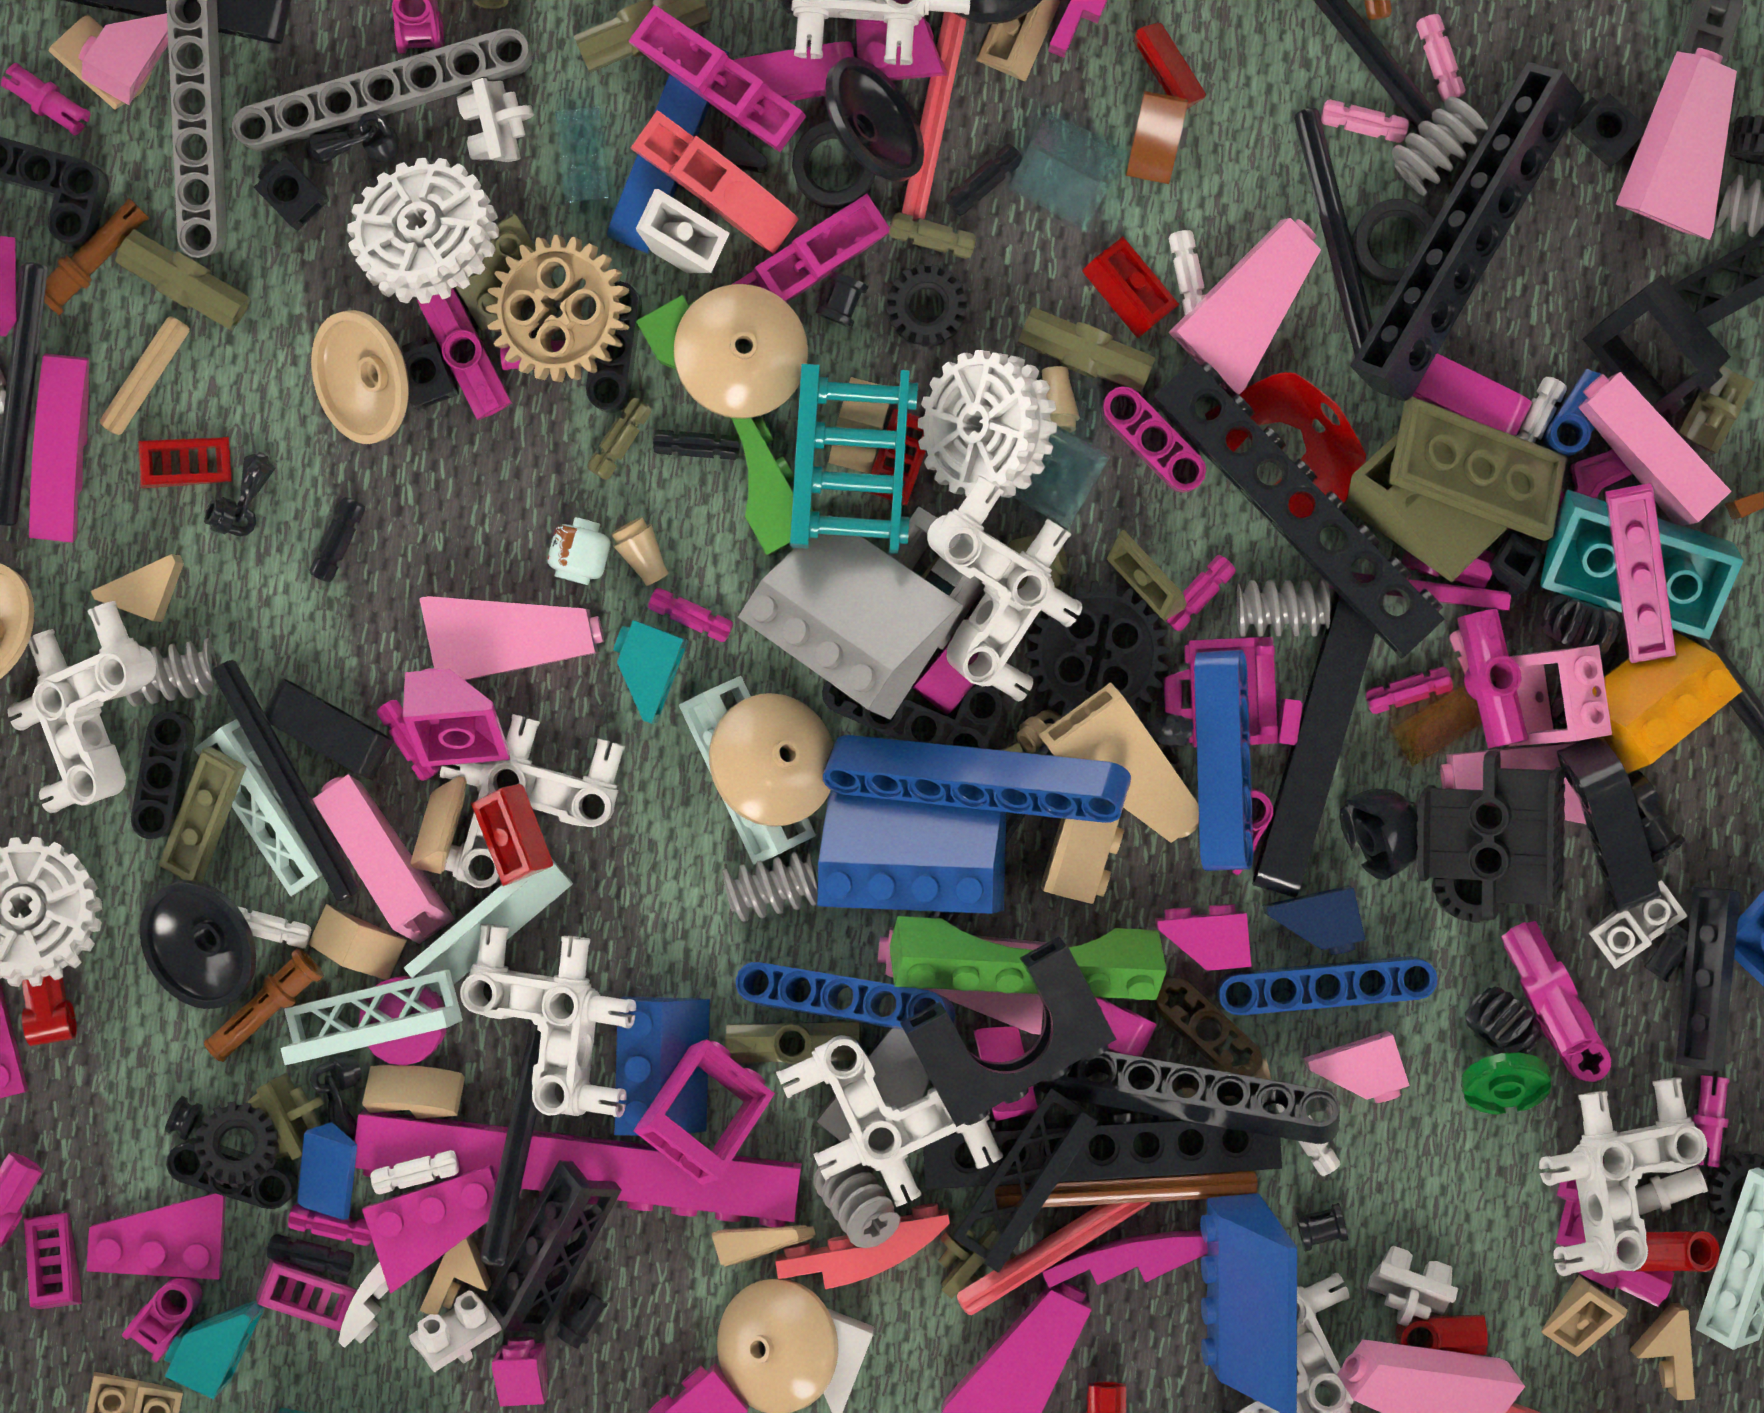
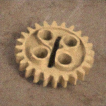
M554 235L550 247L545 239L538 237L535 242L536 251L522 244L519 246L522 256L520 261L510 256L505 258L511 268L508 274L501 271L495 272L496 277L503 284L501 288L494 287L488 289L490 294L498 297L497 304L486 307V311L498 316V320L490 323L488 329L502 332V335L495 341L494 345L499 348L511 347L504 359L512 363L521 359L519 364L520 372L528 374L535 367V378L545 380L550 372L553 381L563 382L565 372L567 371L571 379L580 380L581 366L588 372L596 373L595 358L607 362L612 360L606 350L608 344L617 347L622 346L621 341L614 334L616 330L629 329L626 323L619 320V314L631 311V307L619 303V298L629 293V288L615 286L614 283L620 279L623 273L617 269L606 271L612 258L605 254L596 258L597 246L589 243L582 250V240L571 237L566 246L564 237ZM563 266L566 271V279L563 285L554 288L551 282L552 273L556 268ZM585 279L586 285L582 289L577 290L580 286V281ZM593 297L596 301V312L590 319L585 320L581 313L582 304L588 298ZM532 298L535 302V313L530 319L524 321L521 316V306L524 301ZM556 301L562 302L560 305V309L563 311L561 317L554 316L557 313L556 308L553 306ZM535 328H539L536 337L532 338V331ZM562 329L566 337L565 345L558 352H554L551 347V337L556 331Z

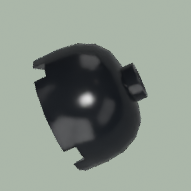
M1379 788L1363 791L1344 802L1348 805L1340 809L1341 829L1351 851H1353L1356 842H1358L1367 860L1361 864L1366 872L1376 879L1387 880L1416 861L1418 850V805L1416 803L1410 802L1406 797L1392 789Z

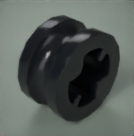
M181 1096L168 1118L165 1132L171 1134L173 1131H177L180 1134V1139L186 1141L196 1125L203 1105L200 1103L190 1105L188 1098Z

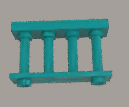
M801 364L790 537L791 548L809 549V538H818V534L890 538L889 554H898L899 544H908L910 517H901L907 409L916 410L918 383L909 382V370H901L900 386L828 382V377H820V365ZM827 400L898 404L897 431L826 427L825 422L817 421L818 404H827ZM825 444L896 449L894 476L822 471L823 467L814 466L815 448L824 449ZM821 489L893 494L891 520L820 516V511H811L812 493L821 494Z

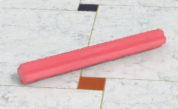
M944 12L936 48L948 76L930 77L920 123L924 143V161L919 172L908 180L902 213L913 216L912 221L917 222L918 218L925 219L967 20L952 12Z
M1151 1202L1100 1204L1006 1262L999 1273L993 1270L958 1292L957 1299L960 1306L968 1315H974L1144 1209Z

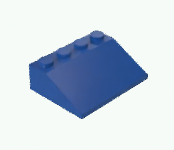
M831 790L828 796L818 861L817 906L988 914L1004 911L1006 812L844 795Z
M1259 1193L1207 1198V1215H1202L1200 1222L1204 1242H1207L1208 1249L1207 1256L1201 1258L1202 1278L1204 1283L1207 1284V1297L1201 1300L1202 1318L1204 1324L1207 1325V1338L1201 1341L1203 1362L1206 1366L1210 1365L1218 1380L1225 1385L1280 1413H1297V1246Z

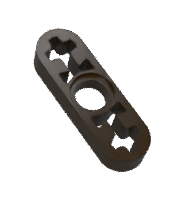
M1172 978L1162 983L1157 1000H1155L1157 1012L1167 1023L1219 1071L1251 1077L1257 1076L1262 1064V1053L1259 1047L1188 981ZM1168 992L1172 995H1177L1180 992L1185 994L1183 1004L1192 1013L1196 1006L1201 1008L1192 1016L1189 1025L1182 1022L1186 1020L1188 1013L1180 1006L1176 1005L1172 1009L1167 1007ZM1205 1019L1213 1020L1220 1026L1221 1035L1215 1041H1204L1198 1037L1196 1025ZM1228 1036L1235 1039L1231 1041L1229 1048L1237 1055L1241 1056L1245 1052L1250 1054L1251 1057L1248 1063L1251 1067L1250 1069L1244 1066L1239 1067L1237 1070L1233 1068L1234 1057L1226 1049L1223 1050L1220 1056L1215 1052L1224 1046Z

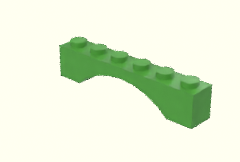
M683 295L636 321L660 364L675 370L673 353L675 335L682 317L694 303L692 302L688 305ZM761 417L755 421L752 418H731L742 441L748 466V500L745 517L766 555L770 556L790 545L793 491L788 483L794 480V475L783 456L775 460L767 444L774 441Z
M897 916L889 945L894 987L1038 994L1020 960V957L1033 950L1007 947L982 940L956 928L942 918ZM1115 928L1101 938L1083 945L1069 947L1095 998L1157 1000L1167 971L1159 930Z

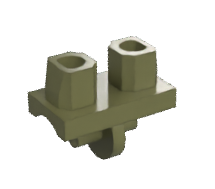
M1725 365L1719 369L1723 377L1703 393L1699 389L1697 390L1676 430L1680 436L1713 454L1718 453L1755 384L1751 379L1735 373Z
M286 1072L256 1089L257 1094L248 1100L247 1103H251L255 1109L259 1107L265 1112L267 1117L271 1118L277 1130L279 1154L276 1153L275 1159L290 1156L294 1160L302 1156L305 1132L321 1125L314 1109L323 1105L324 1102L321 1096L309 1101L302 1087L295 1088Z
M992 1224L978 1242L988 1248L998 1233L997 1226ZM971 1229L967 1232V1235L973 1239L977 1236ZM946 1231L940 1239L948 1249L938 1261L948 1269L958 1257L961 1259L941 1283L943 1286L941 1290L952 1299L958 1292L981 1279L975 1272L983 1264V1257L969 1250L966 1246L955 1240L952 1234ZM1014 1251L1006 1262L1017 1256Z

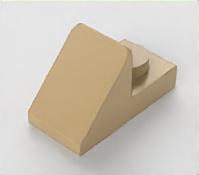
M472 1234L444 1254L420 1308L421 1312L428 1315H438L443 1307L451 1309L461 1288L460 1284L454 1282L455 1278L484 1291H487L491 1286V1280L481 1260V1255Z
M1670 1303L1631 1347L1630 1351L1637 1358L1666 1357V1361H1660L1659 1363L1662 1387L1668 1388V1392L1676 1400L1695 1399L1689 1310L1680 1303Z

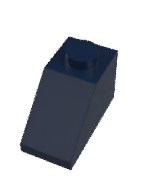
M1349 885L1262 905L1264 914L1321 950L1329 949L1330 955L1356 950L1355 942L1365 940L1355 891Z

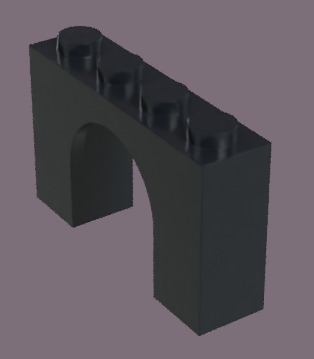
M1059 936L1020 957L1044 1007V1025L1041 1035L1034 1046L1022 1056L1005 1062H991L973 1055L966 1049L940 1001L900 1023L956 1127L962 1124L973 1125L978 1123L989 1114V1109L1002 1102L1009 1104L1020 1100L1029 1092V1087L1042 1080L1049 1082L1060 1078L1069 1070V1065L1082 1058L1090 1060L1100 1056L1108 1049V1044L1117 1040L1069 947Z

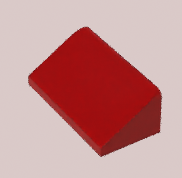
M1157 22L1147 25L1136 31L1133 42L1166 95L1188 99L1187 109L1206 97L1205 91L1162 23Z
M1121 237L1096 256L1082 270L1084 275L1136 338H1140L1179 305L1124 237Z
M522 784L502 787L471 803L502 886L510 885L553 866L551 855Z

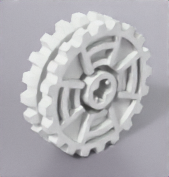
M418 158L415 166L408 167L405 162L396 165V172L392 175H388L385 172L377 177L379 184L376 187H366L361 194L365 200L362 204H354L351 212L356 221L349 223L347 229L349 235L354 238L348 243L350 250L354 256H358L356 262L363 271H367L366 276L372 285L376 286L379 284V290L385 296L390 297L396 293L399 301L409 303L412 297H417L421 304L430 303L431 297L437 294L442 299L451 296L452 288L456 286L462 289L470 285L468 277L471 274H481L486 267L482 263L484 257H493L496 249L490 241L499 237V228L496 223H493L498 218L497 213L492 205H488L490 199L483 190H479L481 184L473 174L467 176L468 172L464 166L457 163L450 168L447 159L438 158L434 164H429L426 158Z
M975 350L974 356L970 353L958 355V364L947 362L942 366L944 375L941 378L933 377L929 385L933 391L930 397L923 396L921 403L926 411L924 417L918 418V428L924 430V437L918 442L921 450H927L928 456L924 461L927 469L937 470L934 479L941 485L949 484L950 492L960 495L965 492V496H968L980 475L1004 491L1001 497L1010 498L1016 495V487L1026 489L1032 484L1030 478L1032 473L1041 474L1045 468L1041 460L1044 454L1051 455L1053 445L1049 442V436L1056 432L1057 423L1051 421L1050 414L1056 410L1055 401L1047 400L1046 394L1050 389L1047 381L1037 380L1039 370L1032 365L1024 366L1025 359L1016 356L1008 358L1006 354L995 352L991 355L990 351Z
M16 837L10 838L8 847H0V979L2 977L7 979L10 986L19 987L25 979H28L33 987L42 985L43 977L48 975L55 981L62 978V969L69 965L76 968L82 963L78 956L82 950H92L95 943L90 939L91 932L100 931L102 922L95 917V913L103 909L101 899L95 895L98 887L94 879L90 878L87 869L81 864L79 859L73 853L70 855L65 853L62 845L53 842L48 847L44 846L42 838L32 837L29 844H23L21 839ZM28 906L32 912L24 918L20 911Z

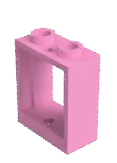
M1599 645L1510 656L1519 665L1522 680L1517 693L1529 740L1509 744V747L1580 741L1612 735ZM1558 663L1567 729L1553 730L1544 664ZM1593 687L1597 690L1596 696L1592 693Z

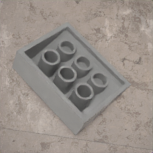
M818 534V538H809V549L794 548L761 580L738 618L863 707L891 720L964 606L863 537Z

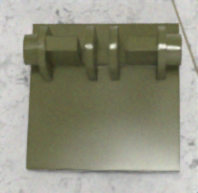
M516 213L496 224L499 228V237L490 241L496 250L493 257H484L482 263L486 267L481 274H471L468 277L470 285L462 289L456 286L457 291L481 332L487 329L490 323L498 320L497 314L486 311L487 306L498 303V297L490 294L488 289L494 287L501 288L503 284L496 277L495 272L509 273L511 268L506 262L505 258L507 256L519 261L522 259L520 245H526L533 251H536L526 228ZM551 276V282L553 287L558 288L554 279ZM529 298L524 301L521 309L534 303L533 299Z

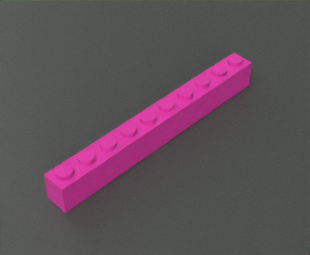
M364 1109L358 1114L355 1143L358 1145L355 1168L363 1169V1175L371 1177V1173L375 1169L387 1166L393 1169L398 1163L431 1156L433 1159L438 1153L451 1150L455 1152L458 1158L459 1172L454 1176L442 1179H450L492 1165L497 1180L508 1127L439 1118L416 1119L414 1115L390 1112L369 1113ZM533 1130L520 1194L522 1189L538 1190L540 1197L558 1161H573L587 1180L616 1182L622 1189L617 1200L627 1201V1208L653 1211L654 1205L671 1207L672 1214L689 1217L697 1216L698 1210L715 1212V1219L728 1222H740L742 1216L759 1218L760 1225L769 1227L785 1226L786 1221H795L802 1163L735 1155L719 1180L701 1185L650 1144ZM433 1181L426 1182V1183H422V1184H432ZM591 1196L587 1204H597L600 1196Z

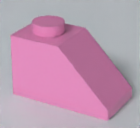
M167 13L105 25L97 38L91 35L79 54V59L82 60V79L130 105L168 46Z
M1388 1031L1303 1058L1306 1067L1310 1071L1367 1100L1374 1098L1375 1103L1395 1099L1401 1096L1399 1089L1409 1086L1394 1036Z

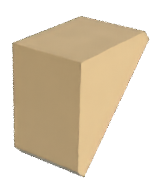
M853 377L849 381V383L879 385ZM843 401L836 427L883 430L890 404ZM832 445L828 463L871 474L878 448Z
M170 554L94 589L91 593L95 600L103 603L116 601V607L151 621L163 622L184 562L180 555Z
M326 904L308 945L342 967L388 980L391 978L407 940Z
M1579 1275L1541 1332L1578 1357L1626 1317L1628 1310L1616 1299Z

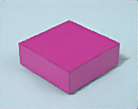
M1281 698L1277 724L1279 733L1277 743L1290 745L1297 743L1303 705L1301 701Z

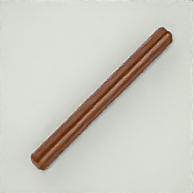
M1255 1171L1064 1181L1057 1183L1042 1207L1197 1200L1253 1194L1258 1192V1181ZM1020 1184L998 1185L994 1191L998 1208L1015 1205L1022 1196Z

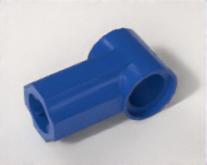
M1589 369L1583 371L1543 435V445L1545 448L1566 455L1568 458L1588 444L1595 427L1578 406L1588 398L1583 391L1601 375L1600 373ZM1559 425H1566L1574 430L1576 434L1574 446L1563 445L1558 440L1557 429Z

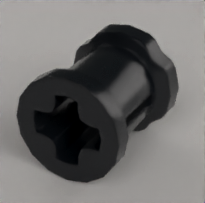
M832 271L830 279L833 283L824 305L818 306L816 313L825 319L852 328L854 324L852 315L861 293L867 292L869 286L852 277Z
M1339 1203L1332 1204L1331 1209L1306 1215L1302 1211L1295 1212L1298 1231L1305 1252L1312 1250V1246L1337 1239L1341 1242L1349 1240Z

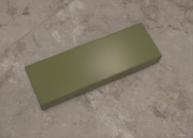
M211 746L202 749L158 864L160 867L183 880L203 882L247 766Z

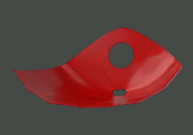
M1282 372L1274 374L1245 388L1239 396L1254 410L1255 414L1251 419L1258 426L1282 422L1300 429L1306 447V452L1301 460L1316 474L1317 479L1313 483L1325 495L1332 491L1344 503L1348 497L1352 475L1366 463V453L1341 408L1329 396L1297 373ZM1321 403L1326 404L1335 412L1340 425L1333 423L1325 415L1321 408ZM1219 405L1205 413L1207 420H1213L1219 416ZM1314 419H1318L1324 426V432L1319 433L1313 428L1312 423ZM1234 430L1226 436V444L1234 452L1248 435L1241 430ZM1298 494L1289 499V510L1294 516L1305 518L1312 514L1313 504L1307 496Z

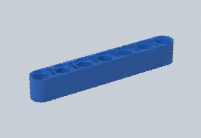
M843 735L838 737L833 745L823 773V782L829 789L844 795L1111 823L1121 817L1131 783V775L1123 766L1107 761Z

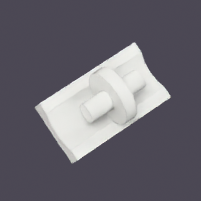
M487 78L471 81L473 89L456 98L459 112L464 120L471 121L478 118L481 120L483 132L469 136L467 140L470 158L480 161L495 160L502 162H512L521 159L516 138L525 136L522 121L534 116L532 106H518L516 93H505L503 81H487Z
M1392 1246L1385 1254L1381 1264L1370 1276L1367 1289L1387 1296L1385 1305L1398 1310L1397 1323L1403 1326L1409 1325L1413 1315L1428 1320L1431 1312L1443 1315L1449 1303H1453L1456 1300L1458 1288L1451 1286L1452 1267L1438 1261H1429L1425 1266L1423 1275L1411 1272L1409 1269L1413 1255L1407 1250Z
M468 1290L457 1297L454 1308L442 1316L430 1314L418 1322V1331L411 1334L409 1339L412 1346L421 1353L433 1372H436L456 1358L462 1363H466L473 1358L472 1348L502 1329L479 1296L474 1294L473 1291Z

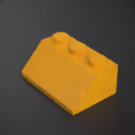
M1673 631L1675 656L1631 663L1629 658H1627L1604 677L1612 735L1603 736V738L1622 763L1626 773L1655 762L1743 691L1716 653ZM1593 687L1592 693L1594 696H1596L1597 690L1595 687Z

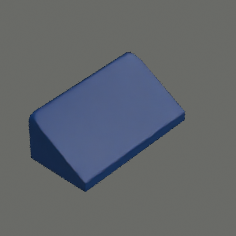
M332 1122L309 1129L304 1134L297 1202L307 1209L345 1220L350 1215L358 1144Z

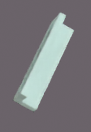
M741 676L679 704L709 771L711 738L718 722L727 712L720 695L731 690L737 703L751 697ZM724 801L753 865L757 861L767 860L816 836L808 817L794 823L798 835L787 840L781 826H764L751 822L737 814Z
M236 719L219 728L194 748V750L200 757L203 748L214 747L218 744L225 755L247 766L232 808L289 895L293 896L323 875ZM241 784L246 786L251 794V802L247 801L242 794ZM265 821L270 823L276 832V839L271 838L265 829ZM333 837V839H334L336 845L338 846V848H339V850H340L342 856L344 857L345 861L348 860V858L346 857V855L344 854V852L342 851V849H341L340 846L338 845L337 841H336L335 838ZM289 859L295 861L304 877L301 879L297 878L289 866Z
M552 859V867L510 885H501L404 967L405 971L413 978L450 969L453 984H456L470 972L473 963L478 961L480 924H495L498 927H509V932L507 933L508 940L572 886V881ZM439 981L426 984L433 992L436 991L439 996L442 995Z
M450 969L285 1008L284 1011L293 1043L280 1049L284 1065H289L435 1031L461 1022L463 1019ZM439 981L445 1007L432 1009L418 1000L426 984ZM415 987L412 994H409L404 990ZM387 993H393L407 1002L398 1018L392 1019L377 1009ZM374 997L371 1004L364 999ZM352 1002L366 1012L359 1026L355 1028L338 1019L344 1005ZM335 1006L331 1013L324 1009ZM413 1007L420 1011L419 1013L410 1014ZM313 1012L325 1020L326 1023L319 1036L306 1039L300 1014ZM372 1017H375L376 1019L381 1021L369 1024ZM333 1026L340 1030L338 1032L329 1033Z
M1758 1167L1748 1171L1696 1326V1330L1732 1350L1758 1341L1764 1327V1170Z

